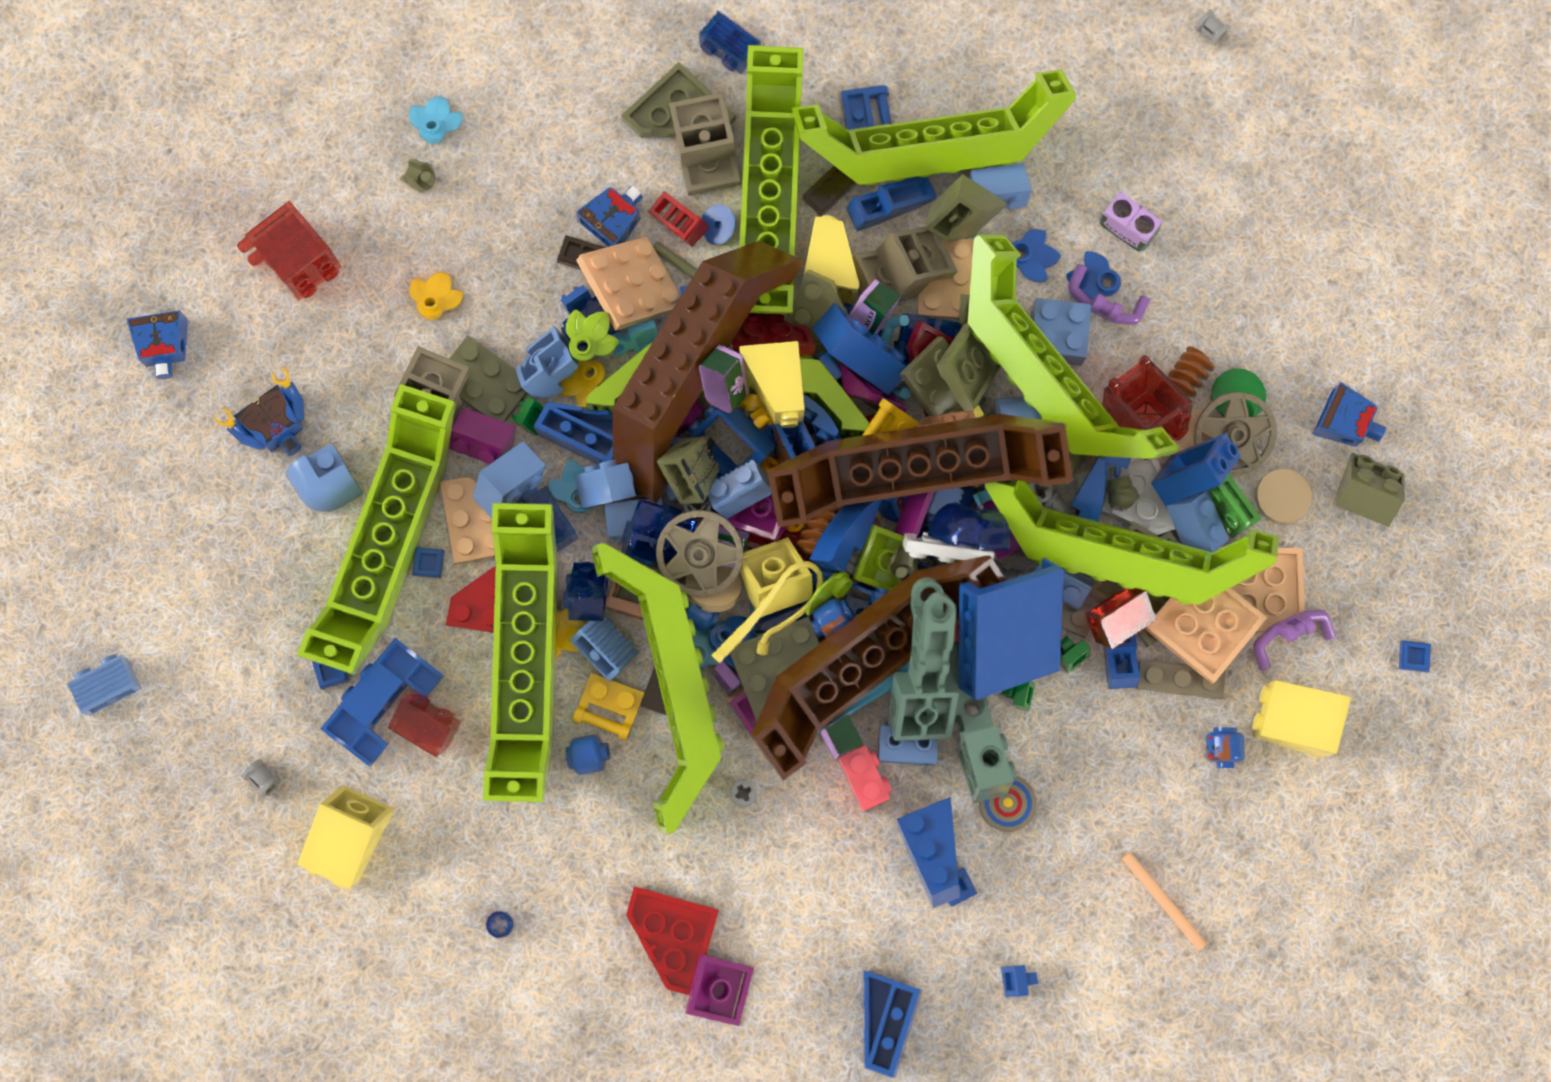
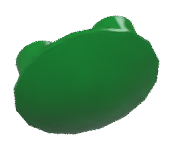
M1234 368L1224 371L1216 378L1212 386L1211 401L1223 394L1244 392L1254 395L1266 403V390L1263 382L1256 374L1246 369ZM1245 399L1249 416H1257L1262 409L1252 401ZM1228 401L1216 407V410L1223 417Z

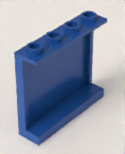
M1043 558L1041 570L980 589L971 582L960 584L959 689L974 700H978L1060 671L1064 569L1047 558Z

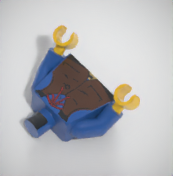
M282 367L286 377L278 379L275 373L272 372V379L277 385L235 414L236 420H232V414L226 408L221 409L228 414V418L222 422L214 416V420L221 426H227V431L243 445L257 450L267 448L271 452L281 446L287 456H292L302 448L295 435L303 430L301 422L305 418L304 400L295 384L289 381L288 369Z
M760 407L750 414L758 429L766 424L767 428L773 430L774 444L776 445L774 447V454L778 464L815 448L804 422H798L796 427L782 428L781 424L773 423L764 407Z

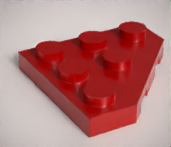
M496 566L451 597L446 626L494 633Z
M634 886L626 916L665 988L689 996L700 954L707 955L719 910Z

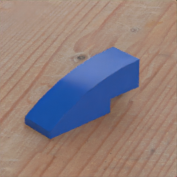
M917 176L882 185L876 192L853 197L846 209L856 231H860L920 208L936 200L937 196L928 177Z
M1098 456L1074 497L1071 506L1080 510L1077 514L1078 517L1099 521L1108 487L1107 456Z
M882 500L845 505L826 527L817 542L810 560L823 569L845 572L853 550L862 551Z
M1120 597L1114 608L1100 601V619L1108 689L1137 688L1140 680L1136 656L1138 646L1129 597Z

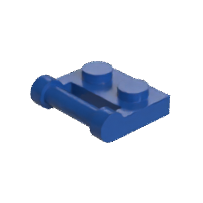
M879 85L841 91L840 97L846 129L851 130L874 126L870 99L873 98L877 99L881 125L892 124L887 100L889 96L888 86Z

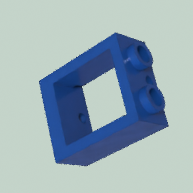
M712 405L704 413L707 418L703 422L697 419L687 430L690 433L688 438L707 436L704 431L720 416L754 450L740 464L742 466L745 465V462L749 463L750 460H754L759 465L776 446L738 407L731 413H727L719 409V407L717 408ZM715 444L712 454L719 465L717 476L719 478L721 476L725 477L726 473L730 474V471H735V468L739 469L740 465L737 466Z
M1225 433L1174 453L1152 480L1151 485L1165 506L1220 486L1240 458L1238 448Z

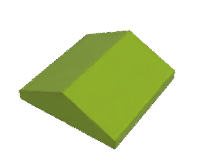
M872 524L852 578L887 591L898 585L901 581L891 573L888 565L890 559L895 554L896 547L904 548V536Z

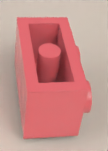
M865 745L839 757V764L862 812L890 799L888 793L892 792L891 786L886 776L880 777L876 767L880 763L873 749L868 751Z

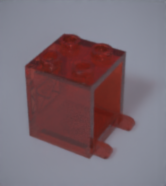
M290 200L245 234L246 237L237 244V248L242 253H246L254 247L256 251L250 254L247 259L249 264L257 266L265 260L298 301L302 298L311 297L317 291L318 285L324 281L333 280L339 274V269L342 268L329 246Z
M1143 355L1139 359V363L1118 379L1113 377L1109 380L1108 386L1104 388L1102 406L1119 427L1143 430L1163 427L1172 440L1178 441L1189 431L1193 402L1147 355Z

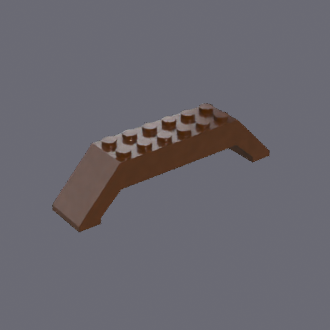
M756 241L702 261L613 406V460L616 459L617 465L628 463L633 475L635 492L657 504L669 484L657 461L670 449V442L703 390L699 366L718 345L726 348L730 346L760 295L781 285H790L804 263L800 258L764 242Z
M1006 414L989 415L827 441L768 470L778 527L807 523L809 519L837 506L998 481L1017 480L1043 484V487L1073 482L1065 423Z
M986 555L915 571L850 620L846 626L834 632L776 677L751 737L783 781L807 763L805 758L817 732L910 661L913 635V614L911 609L913 585L921 578L928 577L936 580L943 589L944 594L949 596L954 603L956 609L955 626L959 625L960 584L971 582L981 589L1006 581L991 556ZM926 587L922 590L920 598L926 601L932 593H935V589L933 587ZM943 603V612H945L947 605Z

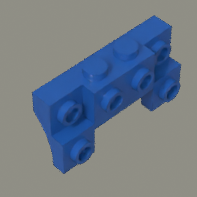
M397 638L391 641L373 664L369 663L362 670L360 681L355 687L350 686L341 697L342 703L320 728L369 767L373 765L389 745L372 729L404 689L409 685L424 698H427L444 677V675Z

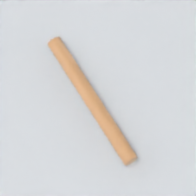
M1128 852L1121 859L1195 948L1198 951L1204 948L1207 942L1134 855Z

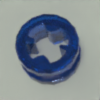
M503 911L492 913L486 921L488 933L495 938L508 936L514 926L512 917ZM500 916L501 920H507L508 926L503 927L505 929L503 933H499L498 929L492 928V922H496L494 918Z

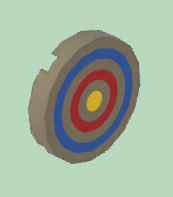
M1016 776L1007 795L979 802V809L982 818L994 829L1001 832H1014L1024 828L1032 821L1036 812L1037 798L1029 783L1025 779Z

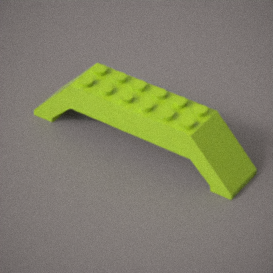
M748 45L739 248L756 241H761L795 256L800 137L793 118L792 108L801 107L804 48ZM794 279L790 285L784 284L760 295L750 313L793 315Z
M1058 69L1035 73V80L1009 107L851 130L846 129L824 114L819 104L792 108V114L800 140L859 185H875L882 181H902L910 177H929L932 174L944 172L951 174L959 170L982 169L992 165L1005 166L1013 162L1022 161L1076 100V92L1064 71Z
M979 234L974 239L968 325L973 330V336L988 348L992 360L1001 365L1007 372L1008 380L1013 385L1019 387L1024 393L1025 401L1042 416L1041 420L1065 423L1069 452L1079 455L1155 459L1176 453L1180 448L1163 427L1143 430L1118 426L1016 300V260L1021 254L1004 234Z
M652 343L587 396L586 405L588 409L600 411V409L608 410L613 413L614 404ZM800 355L803 394L825 410L836 425L841 439L862 436L870 424L820 360H814V357L810 355ZM748 380L749 394H757ZM704 390L701 391L699 396H705Z
M402 384L399 385L390 409L391 418L387 445L326 606L310 628L306 629L297 656L354 675L387 629L415 554V549L418 546L446 470L455 410L454 401Z
M1005 480L985 484L986 490L1027 558L1033 559L1039 565H1042L1043 558H1047L1062 567L1066 572L1088 574L1091 578L1098 581L1110 580L1117 582L1120 586L1127 589H1143L1157 597L1165 595L1176 598L1182 604L1190 605L1194 603L1200 605L1274 565L1277 559L1279 536L1250 529L1248 536L1214 552L1045 508L1029 484L1024 481Z
M492 503L491 533H493L496 576L491 731L483 779V801L544 802L553 743L558 560L553 505Z
M605 543L597 544L591 548L597 577L605 575L636 595L639 600L679 764L660 799L652 801L659 830L666 834L674 833L721 760L720 751L724 750L721 735L715 733L713 725L714 722H717L713 705H708L706 694L710 693L709 684L706 676H701L699 665H703L699 648L694 647L692 637L696 636L695 627L692 619H687L685 611L686 608H689L686 592L681 591L680 586Z

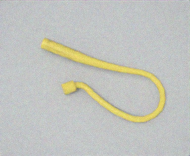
M805 561L790 566L754 613L711 656L719 664L728 656L762 616L787 577L793 571L805 567L812 569L817 575V590L823 584L822 571L816 564ZM808 602L787 620L769 629L762 639L758 641L756 653L767 655L769 649L768 638L800 618L806 612Z

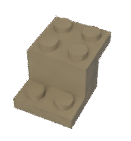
M723 92L669 103L675 130L676 147L688 196L741 185L735 158V142Z
M926 226L891 232L877 250L852 256L856 274L863 290L865 291L873 280L876 279L902 295L898 302L915 299L931 281L951 278L958 272L942 238L927 230Z
M418 346L399 385L402 384L454 401L453 426L464 406L459 394L471 370L465 365ZM398 385V387H397V389H396V391H395V393H394V397L396 396V393H397V391H398L399 385Z

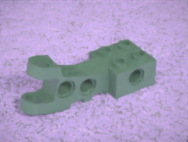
M926 577L918 580L913 585L911 592L913 635L908 672L894 673L887 720L894 741L951 739L959 691L953 675L949 671L950 664L948 659L954 642L956 609L954 603L949 596L944 594L938 582L933 578ZM926 587H933L935 593H932L926 601L920 598L922 590ZM943 603L947 605L945 612H943Z
M954 640L948 662L950 664L949 671H951L958 688L959 665L957 642ZM958 688L959 696L954 723H958L960 729V738H957V751L973 804L1005 796L1014 783V778H1016L1014 764L1012 761L1008 762L1005 753L1008 750L1005 735L1003 733L999 734L998 727L993 724L987 705V696L974 700ZM973 705L977 708L978 713L975 715L968 714L964 706Z

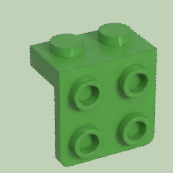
M1228 474L1222 485L1208 490L1225 531L1231 539L1261 520L1259 514L1230 474Z

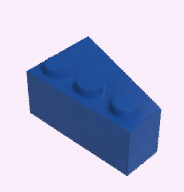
M835 303L832 304L812 328L830 355L887 395L903 380L899 373L907 367V364L904 362L906 356L895 347L890 349L883 338L876 333L872 334L860 321L853 319Z
M552 402L546 403L534 425L538 436L595 464L613 460V413L608 410L600 409V411L583 409L580 406Z
M951 797L897 818L900 836L932 907L935 908L960 898Z
M863 970L864 1068L895 1078L923 990Z

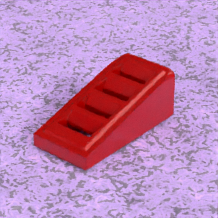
M665 191L648 211L651 216L691 247L701 239L709 228V225ZM669 203H671V207L667 210L664 216L662 217L661 215H659L666 208V206ZM679 209L680 211L678 212V214L675 216V218H674V219L672 220V222L670 223L668 220H669V219L677 212V210ZM688 216L689 218L686 220V222L682 225L680 229H678L677 227Z

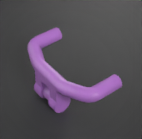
M1077 264L1069 281L1068 289L1071 296L1078 303L1091 304L1092 313L1113 323L1134 325L1141 321L1150 302L1148 297L1140 296L1132 314L1121 313L1123 305L1117 302L1112 303L1099 293L1091 300L1079 288L1087 267Z
M1324 610L1302 611L1270 626L1256 639L1253 645L1259 669L1267 670L1271 667L1265 646L1278 635L1291 643L1304 633L1308 635L1316 631L1314 621H1319L1324 638L1326 640L1335 638L1336 634L1329 614Z

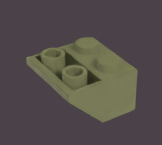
M962 174L929 206L926 229L946 242L971 238L1006 207V202Z
M1351 453L1336 493V506L1389 527L1405 501L1404 473L1394 466L1379 464L1367 455Z

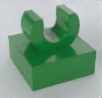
M527 397L525 401L518 403L521 409L517 416L512 414L511 418L525 431L537 436L534 425L544 407L535 399Z
M1066 636L1061 640V653L1063 656H1061L1060 665L1067 673L1071 672L1090 657L1091 648L1084 640L1075 645Z
M1030 681L1002 691V695L1014 699L1013 705L1017 709L1030 711L1035 683Z

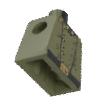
M708 436L682 438L657 461L680 504L703 503L719 471V465L712 454L715 442Z

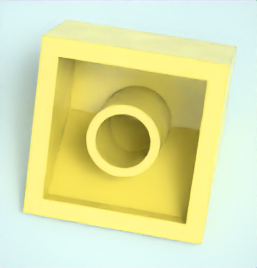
M788 537L743 553L740 574L748 598L755 610L768 596L782 574L790 566L803 562ZM807 567L799 568L787 577L761 617L812 598V574Z

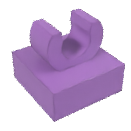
M724 661L714 667L711 673L729 696L741 684L739 675L735 674L732 671V667L726 665Z

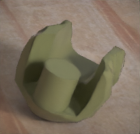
M411 158L408 161V169L405 175L400 177V180L423 193L434 185L435 172L430 163L420 162L417 159Z
M1129 475L1108 480L1107 493H1109L1108 503L1110 507L1119 506L1120 509L1127 510L1140 498L1137 489L1132 485L1133 483Z
M900 546L896 547L895 554L890 559L888 568L902 582L915 571H919L918 564L920 558L910 556L909 552H905V549Z

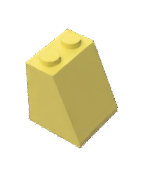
M829 215L815 216L804 275L809 269L834 280L842 304L847 302L855 306L859 281L843 221H838L837 218Z
M798 341L740 346V354L743 356L747 378L773 423L781 424L782 428L798 426V422H803L804 418Z
M1277 680L1268 683V686H1264L1260 693L1259 702L1263 703L1261 713H1257L1253 720L1252 729L1256 730L1254 738L1318 758L1337 754L1351 697Z
M342 785L320 803L297 865L305 868L310 874L320 875L331 880L338 887L351 889L360 880L394 809Z

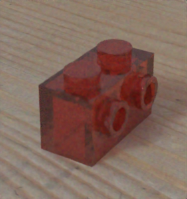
M1123 588L1084 613L1095 642L1110 649L1123 645L1125 640L1136 633L1146 630L1148 625L1157 620L1147 592L1139 588Z
M411 693L401 699L387 728L434 757H437L448 749L461 721L456 719L451 711L431 704L426 696L419 693Z

